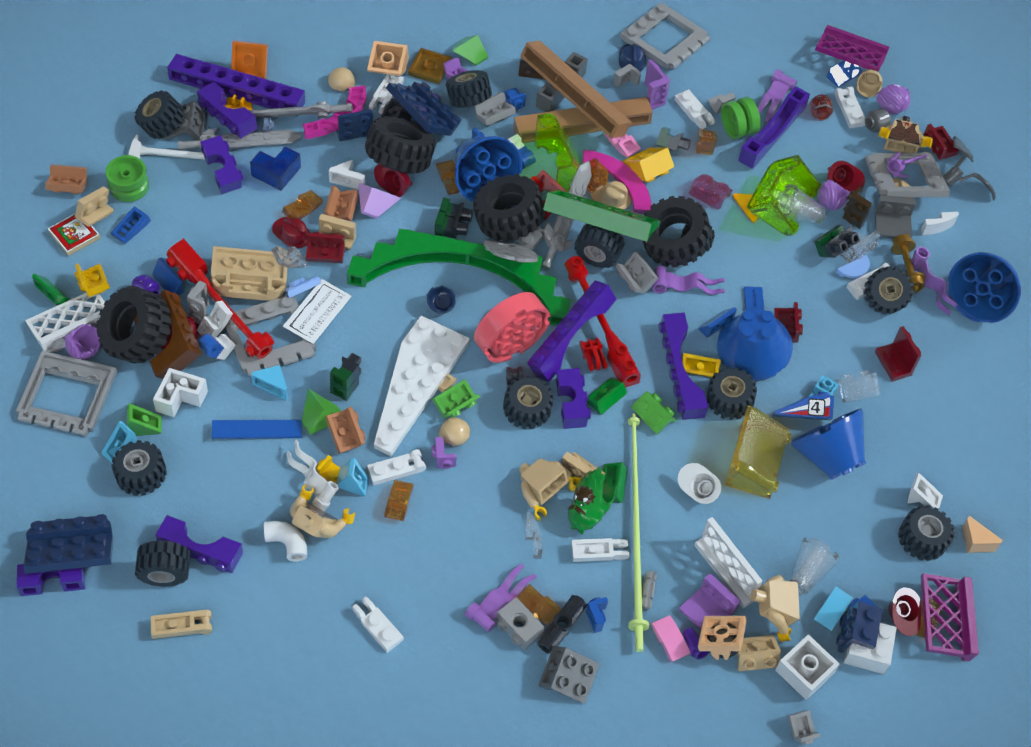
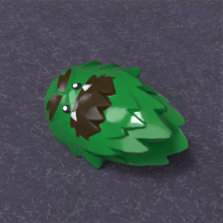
M600 467L593 471L589 470L582 480L578 482L571 505L567 509L571 529H576L581 535H583L584 530L593 529L602 520V517L610 509L616 495V486H613L611 479L603 483L604 474H601L602 468Z

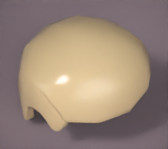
M345 67L332 70L328 76L329 86L336 91L344 92L349 87H354L356 83L353 73Z
M875 70L863 71L857 79V91L864 97H874L882 88V76Z
M451 417L441 425L439 437H443L444 444L448 443L452 447L460 446L469 439L470 427L464 420Z

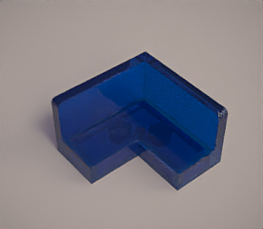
M286 146L275 158L259 151L250 161L251 175L282 191L301 168L300 153Z

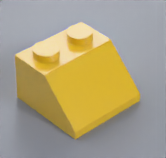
M649 147L622 161L645 183L655 180V177L658 175L662 176L669 173V170L674 168L668 147Z

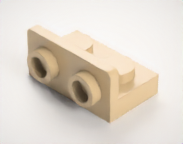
M103 186L78 200L75 218L90 227L111 215L114 209L107 205L109 190Z
M324 214L320 215L319 232L322 234L331 235L332 233L343 235L346 243L345 249L351 250L357 236L356 223Z
M567 451L562 457V464L572 475L579 477L581 480L589 470L593 471L597 468L575 452L570 454Z
M775 636L743 638L741 651L736 654L738 658L737 668L739 671L777 668L780 662L781 651Z

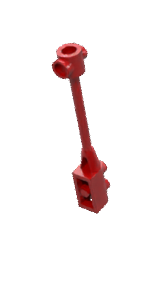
M184 238L171 246L166 254L168 265L171 268L176 266L179 269L177 274L182 281L188 279L189 282L195 285L199 281L206 283L207 292L215 302L223 301L233 313L230 319L248 338L245 343L247 346L245 348L246 353L251 358L254 356L258 359L266 357L272 351V345L275 344L269 333L266 331L263 334L261 332L253 333L214 290L206 277V274L209 272L205 261Z
M580 256L571 257L564 264L568 272V278L572 282H579L585 293L589 288L585 279L588 276V270ZM604 314L597 315L596 317L605 333L608 346L607 360L617 380L623 382L625 388L639 384L641 374L627 346L611 330Z

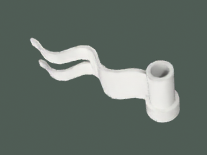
M296 439L294 441L295 453L309 467L295 461L289 451L286 453L288 463L304 474V485L306 484V488L309 491L314 488L313 494L316 497L312 504L326 511L330 505V500L339 487L332 481L327 482L316 472V460L300 450Z

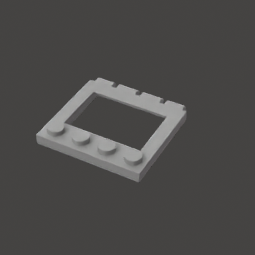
M662 2L629 26L620 35L622 40L630 45L636 44L644 51L646 56L667 69L669 67L672 70L710 41L707 31ZM667 18L691 35L664 55L639 37L645 36L652 27L655 28L661 20Z
M871 153V155H867L864 158L880 195L893 197H949L950 190L932 153H901L898 157L904 161L926 154V158L908 164H918V166H921V173L926 177L927 185L930 186L896 187L886 166L889 163L888 159L892 158L896 153Z
M284 296L235 311V313L246 325L252 326L264 319H275L281 314H291L292 316L299 306L295 296L291 298ZM231 319L225 326L229 339L236 345L234 352L243 373H247L248 377H251L252 372L261 370V368L266 369L280 365L279 362H282L283 366L298 362V356L302 360L315 356V343L313 344L300 337L302 341L274 349L262 359H258L256 356L251 358L247 356L237 331L239 328Z
M41 351L17 407V420L32 424L35 419V425L51 428L54 423V429L64 432H70L73 427V434L87 436L89 431H94L117 374V369L107 365ZM45 373L99 385L85 419L32 407Z

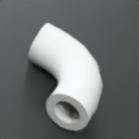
M281 521L264 522L265 542L277 541L284 543L289 561L299 562L307 558L305 538L297 527Z

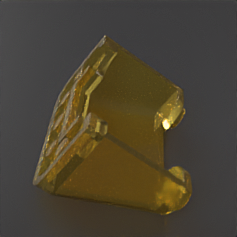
M747 405L724 485L770 499L772 492L776 493L779 486V481H776L780 463L785 444L790 443L792 433H789V428L759 409Z

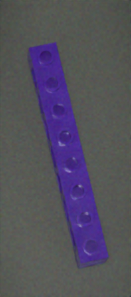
M175 54L167 67L169 80L200 89L215 82L224 90L225 96L233 97L236 94V99L241 100L244 97L246 102L269 109L303 107L305 104V90L180 54Z

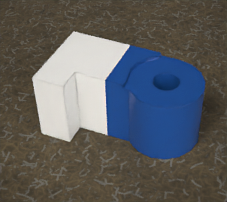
M518 134L507 139L519 150L522 157V169L536 162L533 152L521 142V137Z
M206 334L198 341L199 347L205 350L207 356L225 360L236 346L225 334H221L218 338L213 337L211 334Z

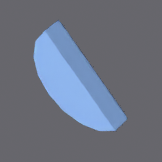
M865 255L838 268L836 273L843 278L845 276L856 280L867 274L870 267L869 259Z
M312 276V279L308 280L302 277L289 283V288H286L287 296L291 298L321 284L320 277Z

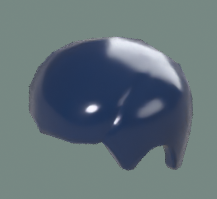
M443 285L435 288L432 287L427 293V304L435 313H448L456 304L455 294L451 289Z

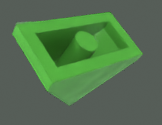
M478 35L465 37L453 45L452 51L468 59L475 66L488 59V55Z
M308 388L302 424L311 435L328 427L325 419L327 415L341 410L337 405Z
M132 403L127 405V425L136 436L162 433L161 415L140 408Z

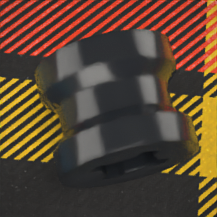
M522 366L513 369L506 367L507 386L511 385L514 379L518 381V377H523Z

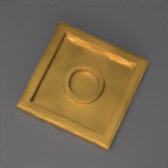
M420 48L408 70V75L440 85L445 76L443 64L451 60L452 57Z

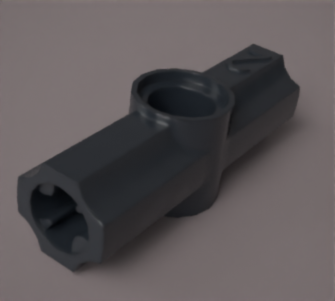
M572 594L562 610L555 615L553 622L537 643L542 651L550 654L553 646H559L565 636L570 634L571 628L587 607V603L581 597ZM565 622L567 626L560 627L557 623Z

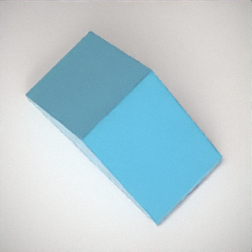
M280 365L252 372V385L287 400V386Z
M119 421L101 453L112 463V458L116 457L115 453L117 450H121V446L129 445L128 442L131 441L136 443L135 433L122 421Z
M351 458L340 468L337 485L346 491L365 496L369 478L356 459Z

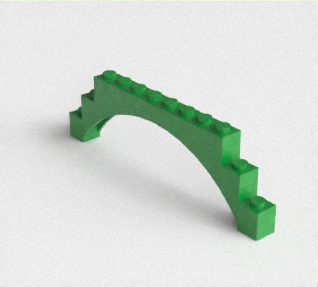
M399 228L394 245L376 242L371 259L352 256L347 271V284L366 288V284L375 278L405 266L432 262H448L474 266L503 277L524 292L535 294L550 313V317H548L549 325L557 326L567 315L571 299L554 296L557 278L549 275H540L543 259L541 256H538L537 262H517L493 255L480 243L476 244Z

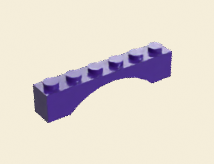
M795 86L786 96L769 123L757 135L750 137L742 146L738 161L753 169L807 106L810 94Z
M595 280L529 359L527 364L537 378L550 382L556 375L557 370L561 369L564 354L575 333L588 320L599 314L606 313L617 299L608 284Z
M685 312L663 314L658 327L659 332L663 334V349L667 351L666 363L667 365L670 364L671 368L669 374L670 379L674 381V396L678 398V413H681L683 420L705 418L708 410L705 393L689 378L681 361L680 349L688 332Z

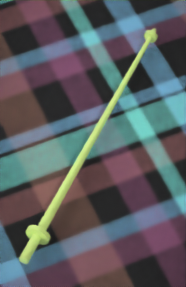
M633 413L632 417L628 419V425L632 426L634 620L628 623V628L631 631H635V651L643 652V631L649 629V622L643 620L636 442V426L640 424V419Z

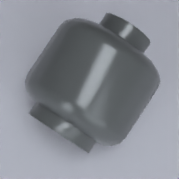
M882 108L868 112L865 118L866 128L874 133L879 132L881 127H887L891 123V115Z

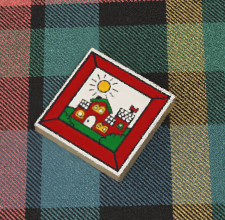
M75 214L48 228L51 236L68 256L100 239V234L92 225L88 227L75 218Z

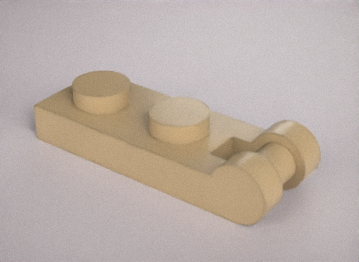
M198 610L151 616L152 639L191 634L212 633V624H210V619L212 618L211 611ZM195 620H201V624L195 625Z

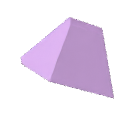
M361 183L358 185L361 213L375 219L401 199Z

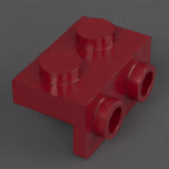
M928 124L923 135L933 139L931 148L938 159L942 160L958 155L959 149L954 148V142L943 126L934 128L932 124Z
M320 232L307 233L306 261L343 264L346 245L343 235L332 233L331 235L322 234Z
M794 302L793 308H774V317L787 328L791 335L792 343H798L799 335H803V324H799V320L802 319V310L798 309V302Z

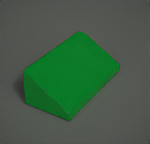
M35 273L32 274L35 287L56 306L70 300L47 278Z
M609 378L588 396L587 404L600 415L604 414L627 394L624 383Z
M622 462L604 464L603 472L605 476L603 483L610 479L612 480L613 486H616V495L613 502L622 503L627 468Z

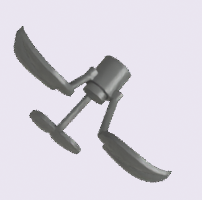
M953 136L954 148L960 149L963 152V156L954 167L943 175V178L952 187L957 181L963 182L968 178L975 177L989 189L994 201L996 195L993 187L980 174L972 173L962 177L964 173L959 166L967 157L971 162H974L973 155L958 137Z

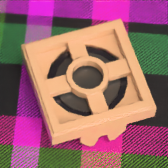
M704 616L698 642L699 651H710L716 660H719V658L728 660V658L735 656L742 648L747 622L746 616Z

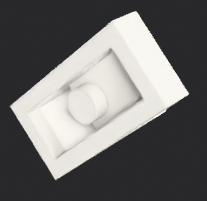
M353 160L329 169V182L359 190L358 185L360 183L365 185V175L353 172Z
M916 473L907 503L921 502L925 507L929 505L932 509L935 507L939 508L943 495L920 473Z

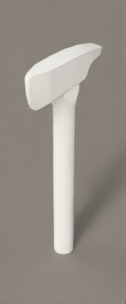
M137 134L132 141L129 155L139 159L142 155H157L205 160L201 152L147 148L142 146Z

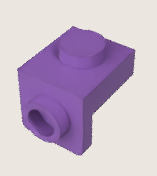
M457 57L443 64L448 80L459 73L469 71L461 67L460 60Z
M435 437V445H431L432 457H436V468L450 469L456 467V454H444L443 437Z

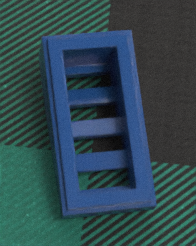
M134 206L114 228L111 235L126 244L146 227L151 219L147 214ZM127 226V227L130 228L131 230H130V231H127V230L124 229V228ZM122 231L123 233L126 234V236L123 237L122 235L119 234V232Z

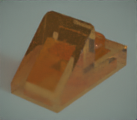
M698 129L696 153L713 155L717 141L716 131Z

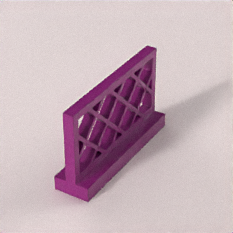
M830 25L826 26L815 48V51L877 72H879L889 50V46Z
M923 573L921 575L926 652L961 657L962 661L970 662L979 654L972 578L963 577L962 579H955ZM928 581H933L939 588L933 591L928 586ZM946 584L955 585L956 593L954 595L945 587ZM939 590L949 598L945 603L936 594ZM931 597L940 606L936 611L929 604ZM949 601H952L957 607L955 614L946 605ZM941 608L951 617L947 621L937 613ZM932 616L942 625L940 628L936 629L931 624L930 618ZM951 620L959 627L957 633L947 624ZM943 627L952 636L948 641L939 633ZM934 635L943 644L941 647L932 646V637ZM955 639L960 644V650H955L949 642Z

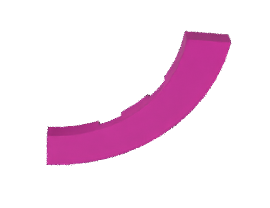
M366 86L348 88L349 94L346 104L352 103V112H335L327 120L324 118L303 124L305 139L316 138L337 131L339 115L362 111L367 96Z
M583 150V164L589 161L591 169L608 172L614 176V179L626 186L633 204L634 213L644 214L646 210H650L652 203L649 192L643 181L630 167L609 155Z

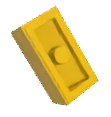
M686 353L682 355V364L686 373L713 378V374L719 372L720 359Z

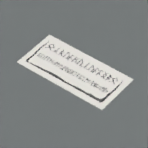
M321 279V284L311 291L283 327L314 344L352 296Z

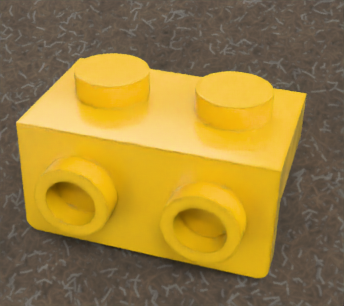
M78 263L75 264L77 271L74 274L78 280L77 283L81 291H86L89 297L103 293L110 288L100 263L82 271Z

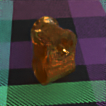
M596 158L589 161L592 176L587 190L591 193L595 192L598 187L605 186L608 183L609 170Z

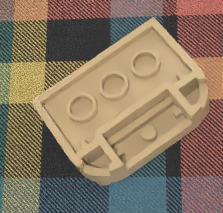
M213 246L210 283L214 290L224 297L266 301L281 298L286 290L288 253Z

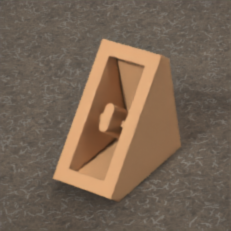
M971 516L967 518L962 526L967 553L995 552L1003 541Z

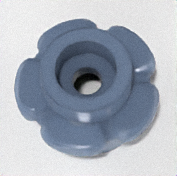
M271 117L263 118L262 132L273 131L274 121L271 120Z

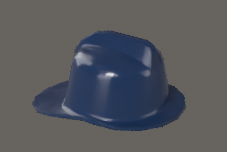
M636 44L623 45L619 51V66L622 69L631 64L641 72L646 62L644 51Z

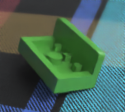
M466 379L433 398L432 401L445 419L449 416H458L461 414L460 409L463 407L469 409L477 404L475 400L480 396L479 394H474Z
M646 391L631 408L658 435L671 421L673 423L677 421L673 417L675 412L669 406L664 407L660 403L662 399L655 392L651 394Z

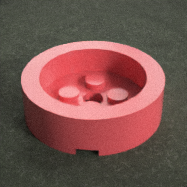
M531 292L513 295L500 302L484 316L475 330L474 341L489 361L500 363L511 360V355L517 352L522 354L541 338L549 326L548 317H550V313L537 296Z

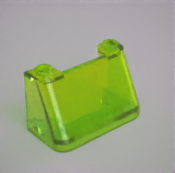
M553 114L537 115L535 146L537 149H540V147L545 148L548 154H557L555 160L557 166L556 181L569 192L578 166L581 165L571 138Z
M799 155L776 160L768 166L747 208L753 215L785 236H792L797 233L799 228L798 222L793 221L802 201L814 198L817 195L820 183Z

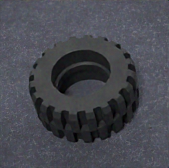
M388 116L379 117L371 123L365 143L366 153L374 162L381 164L385 168H390V170L400 171V173L407 172L409 174L425 171L430 166L436 147L434 135L426 132L420 124H415V122L407 121L403 118Z
M508 174L501 178L496 177L493 181H488L485 186L479 189L473 201V210L480 230L487 237L497 241L509 242L512 239L515 241L519 240L520 237L528 236L530 232L533 233L537 229V226H540L545 216V210H543L544 202L539 186L532 179L526 176L521 177L519 174H514V176ZM509 206H515V207L510 208V209H507V210H502V209H504V208H506V207H509Z
M670 196L669 199L664 200L663 198L659 200V203H654L650 206V210H646L644 216L660 220L659 227L651 234L648 241H642L648 256L653 258V261L656 263L661 262L662 266L666 267L669 265L672 267H678V265L686 266L691 261L692 263L697 261V257H702L705 254V249L709 248L710 240L712 239L709 219L705 209L702 208L699 202H695L694 199H685V196H678V198ZM683 223L691 226L690 231L682 238L667 240L660 237L662 232L673 224Z
M128 286L117 290V293H113L110 299L105 301L103 310H100V319L97 320V336L100 337L98 341L103 350L114 358L134 364L149 361L155 357V354H159L162 350L161 347L167 342V335L170 334L169 325H171V318L169 316L171 314L169 308H167L168 305L161 296L139 287ZM138 315L136 327L130 335L131 325Z

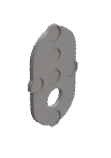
M485 240L483 243L486 250L501 258L517 262L538 261V256L534 251L520 244L504 242L503 240Z

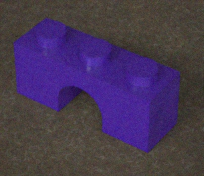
M219 135L201 141V152L207 165L220 163L224 166L222 169L214 171L215 182L222 195L242 188V180L244 178L241 170L236 168L235 157L229 153L228 142L224 141L222 136Z
M580 368L557 370L555 381L558 396H569L573 399L571 402H562L561 417L563 429L587 427V422L591 419L590 408L586 407L588 395L587 391L584 392L583 390L585 386L584 375H581Z
M24 564L17 565V589L20 596L42 594L43 584L50 578L60 579L64 592L85 590V567L25 574Z

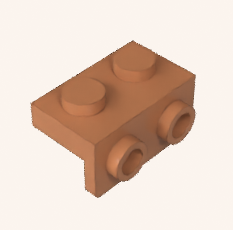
M51 164L50 177L45 183L46 190H52L56 193L62 191L72 194L83 193L88 184L87 168Z
M332 186L328 195L327 205L324 209L325 215L351 222L359 196L357 190L340 192L336 186Z
M352 407L325 417L338 454L365 444L364 431L360 429L358 415L356 411H353Z

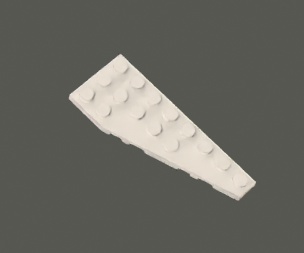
M420 316L401 343L374 442L375 449L389 456L393 455L438 390L439 385L445 380L447 373L451 371L469 345L470 338L426 317Z

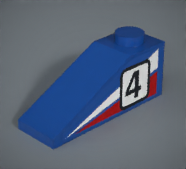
M818 392V395H812L775 410L773 417L831 421L833 419L834 396H829V392Z

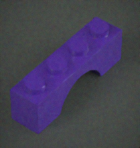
M215 82L197 91L199 106L202 109L205 108L212 117L218 119L221 125H225L232 134L237 135L240 139L258 129L255 115L245 107L237 109L225 107L227 101L224 90Z
M166 515L155 535L157 541H170L181 544L190 551V557L196 559L200 564H209L221 572L233 573L243 554L242 543L226 537H221L216 542L210 544L196 543L187 536L186 522Z

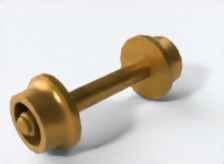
M908 234L898 235L892 240V252L903 256L907 270L906 276L909 275L911 277L909 281L910 283L913 282L914 285L911 288L914 290V293L924 289L926 278L923 273L914 271L909 252L915 249V241Z

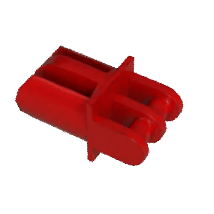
M598 337L592 341L591 339H587V342L579 341L583 359L586 360L590 372H593L594 369L596 371L600 370L601 366L602 369L608 368L602 351L603 344L600 343Z

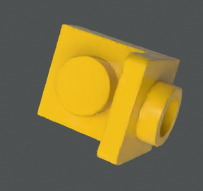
M328 455L325 459H321L318 462L316 472L327 482L332 481L337 484L340 467L334 464L332 457Z

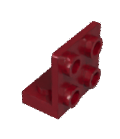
M904 326L899 328L893 343L878 347L875 350V354L892 382L912 376L921 358L920 349L915 345L911 334L907 332Z

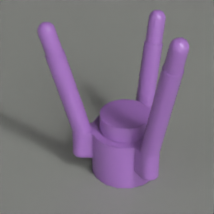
M898 152L888 159L887 167L894 177L908 179V175L900 173L905 169V165L926 158L927 155L924 154L903 161L898 158L901 154Z

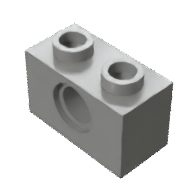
M517 597L497 612L496 621L502 631L506 630L512 642L516 646L520 645L523 650L543 635L544 626ZM519 622L522 623L524 626L516 627L514 623Z

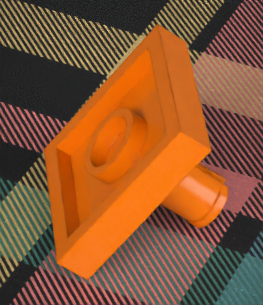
M233 40L231 69L266 79L268 44Z

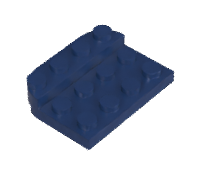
M414 82L412 86H403L400 83H389L386 89L426 132L451 136L462 121L459 116L451 112V108L441 101L439 95L430 91L431 87L425 82L421 84Z
M104 514L89 517L79 516L70 519H55L44 522L34 521L26 533L27 546L23 566L25 574L112 564L113 533L111 523Z

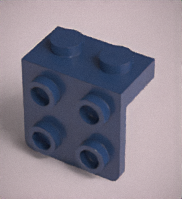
M372 110L339 115L338 130L336 131L339 141L367 137L373 122Z
M861 601L850 607L848 612L843 614L840 619L839 625L842 628L841 633L838 634L836 639L837 651L843 653L852 643L873 650L877 644L882 609Z

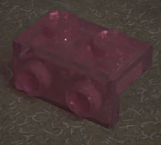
M702 174L695 178L689 194L719 210L724 200L730 197L733 190L728 188L727 184L713 180V177L710 175Z

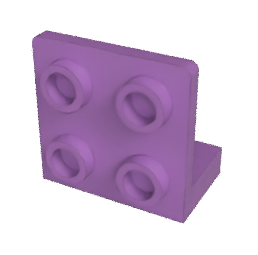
M650 59L648 60L644 83L648 87L647 98L653 110L666 104L670 80L660 70L658 64H655Z
M710 573L704 578L702 587L680 607V611L701 629L704 616H732L737 611L741 600Z

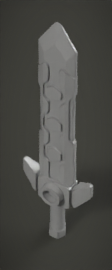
M317 102V105L307 107L250 110V112L255 115V118L313 114L319 118H325L333 112H352L353 108L352 103L330 106L327 102Z
M217 128L209 129L202 133L200 140L178 141V150L201 147V141L219 136L215 135ZM289 129L250 133L241 139L235 134H222L221 136L224 141L228 142L230 149L252 146L292 144L300 139L302 134Z
M589 161L578 166L568 193L581 197L585 194L592 176ZM558 215L553 229L549 223H546L544 236L546 244L550 248L542 264L544 269L549 270L557 251L562 252L571 248L573 241H566L574 219Z

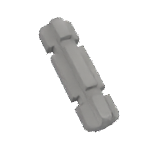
M647 571L645 573L644 581L646 582H643L642 609L649 610L652 607L651 599L654 596L656 585L654 581L657 579L656 572Z

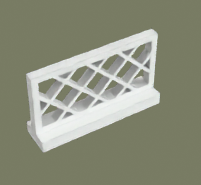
M84 293L25 320L42 350L55 353L66 348V335H69L71 330L82 324H91V326L98 328L97 320L100 319V311L94 312L96 308H104L103 304L105 301L101 295H94L96 300L92 303L87 302L92 297ZM74 305L79 306L77 311L69 310ZM83 307H90V312H82ZM57 313L61 314L59 319L51 318L53 315ZM66 315L74 316L72 320H64ZM79 316H80V317H85V318H83V319L77 321V319H78ZM39 321L43 322L41 327L33 326V324ZM48 323L56 324L54 329L46 328ZM61 324H62V325H68V326H66V327H64V328L59 329L60 326H61ZM43 333H50V334H48V335H46V336H44V337L41 338V336L43 335Z
M711 517L707 520L701 539L696 541L694 546L728 590L741 600L740 605L742 608H745L754 602L750 599L751 591L753 589L759 590L762 579L714 518Z

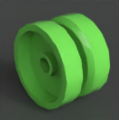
M743 97L737 101L725 102L722 105V124L731 139L742 138L745 135H752L759 131L760 115L753 99Z
M122 155L114 158L107 165L106 179L109 191L115 199L123 202H133L146 195L149 190V180L146 166L141 159L132 155Z

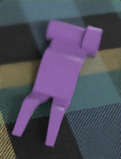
M776 69L771 78L773 83L758 106L760 114L768 102L772 100L765 119L767 123L772 118L779 103L785 97L788 89H793L797 83V80L783 74V71Z
M918 247L911 259L914 271L925 275V287L937 293V306L947 315H950L951 312L943 306L940 297L954 307L957 306V303L946 295V281L934 276L930 272L927 262L930 256L928 249Z
M657 266L655 268V274L659 278L652 287L655 293H665L667 287L679 292L700 288L709 295L725 293L724 289L712 290L702 283L715 285L725 282V278L710 280L698 272L681 277L666 272L664 266Z
M520 564L509 573L499 588L492 590L480 605L476 602L471 604L466 610L465 616L471 621L474 620L487 632H490L496 625L494 619L497 617V612L514 598H518L525 586L537 576L532 574L522 579L508 593L514 579L524 568V565Z

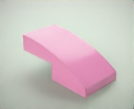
M606 133L604 134L609 142L626 158L641 150L632 135L628 136L625 134V136L611 139Z
M670 615L651 623L658 642H662L670 662L690 654L679 628Z

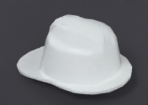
M690 463L681 468L678 474L679 486L695 501L701 504H709L719 497L721 493L720 480L704 466L698 463Z

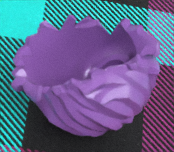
M890 84L881 89L876 101L889 114L898 115L910 105V92L908 88L905 89V86L901 87L897 84Z
M828 179L818 191V201L829 210H838L847 202L850 191L848 192L839 184Z
M82 324L71 330V333L65 337V347L68 354L80 360L92 358L102 347L98 341L100 339L97 336L98 328L91 326V324Z

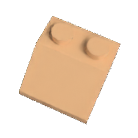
M374 41L367 71L402 76L406 71L409 59L408 46Z

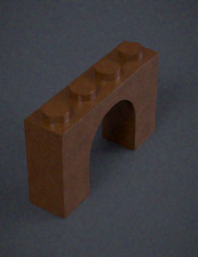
M163 290L158 295L165 300L168 305L167 308L170 310L171 315L169 318H171L172 336L167 347L150 361L155 377L164 379L169 368L182 371L201 355L199 343L194 337L193 328L187 320L185 310L182 308L180 297L176 293ZM138 315L134 319L135 325L137 324Z

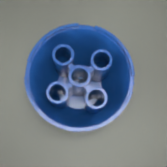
M499 136L474 137L466 140L456 149L455 183L459 192L471 202L474 201V197L479 192V189L485 186L488 181H493L496 177L501 178L508 174L514 176V174H521L522 172L521 154L517 147L506 138Z
M987 252L968 254L955 263L948 276V294L950 299L957 303L955 308L972 321L999 322L1007 318L1016 309L1020 301L1021 285L1017 272L1010 262L995 254Z
M763 309L746 310L728 321L720 331L717 341V352L722 364H725L726 367H731V369L736 367L739 368V371L745 370L747 375L750 374L752 376V380H765L776 376V373L780 372L783 368L785 369L788 365L793 351L792 338L787 328L774 317L771 311Z
M860 408L833 419L827 425H821L795 438L790 444L829 476L830 480L839 477L840 473L846 475L854 471V466L858 468L866 464L863 411Z

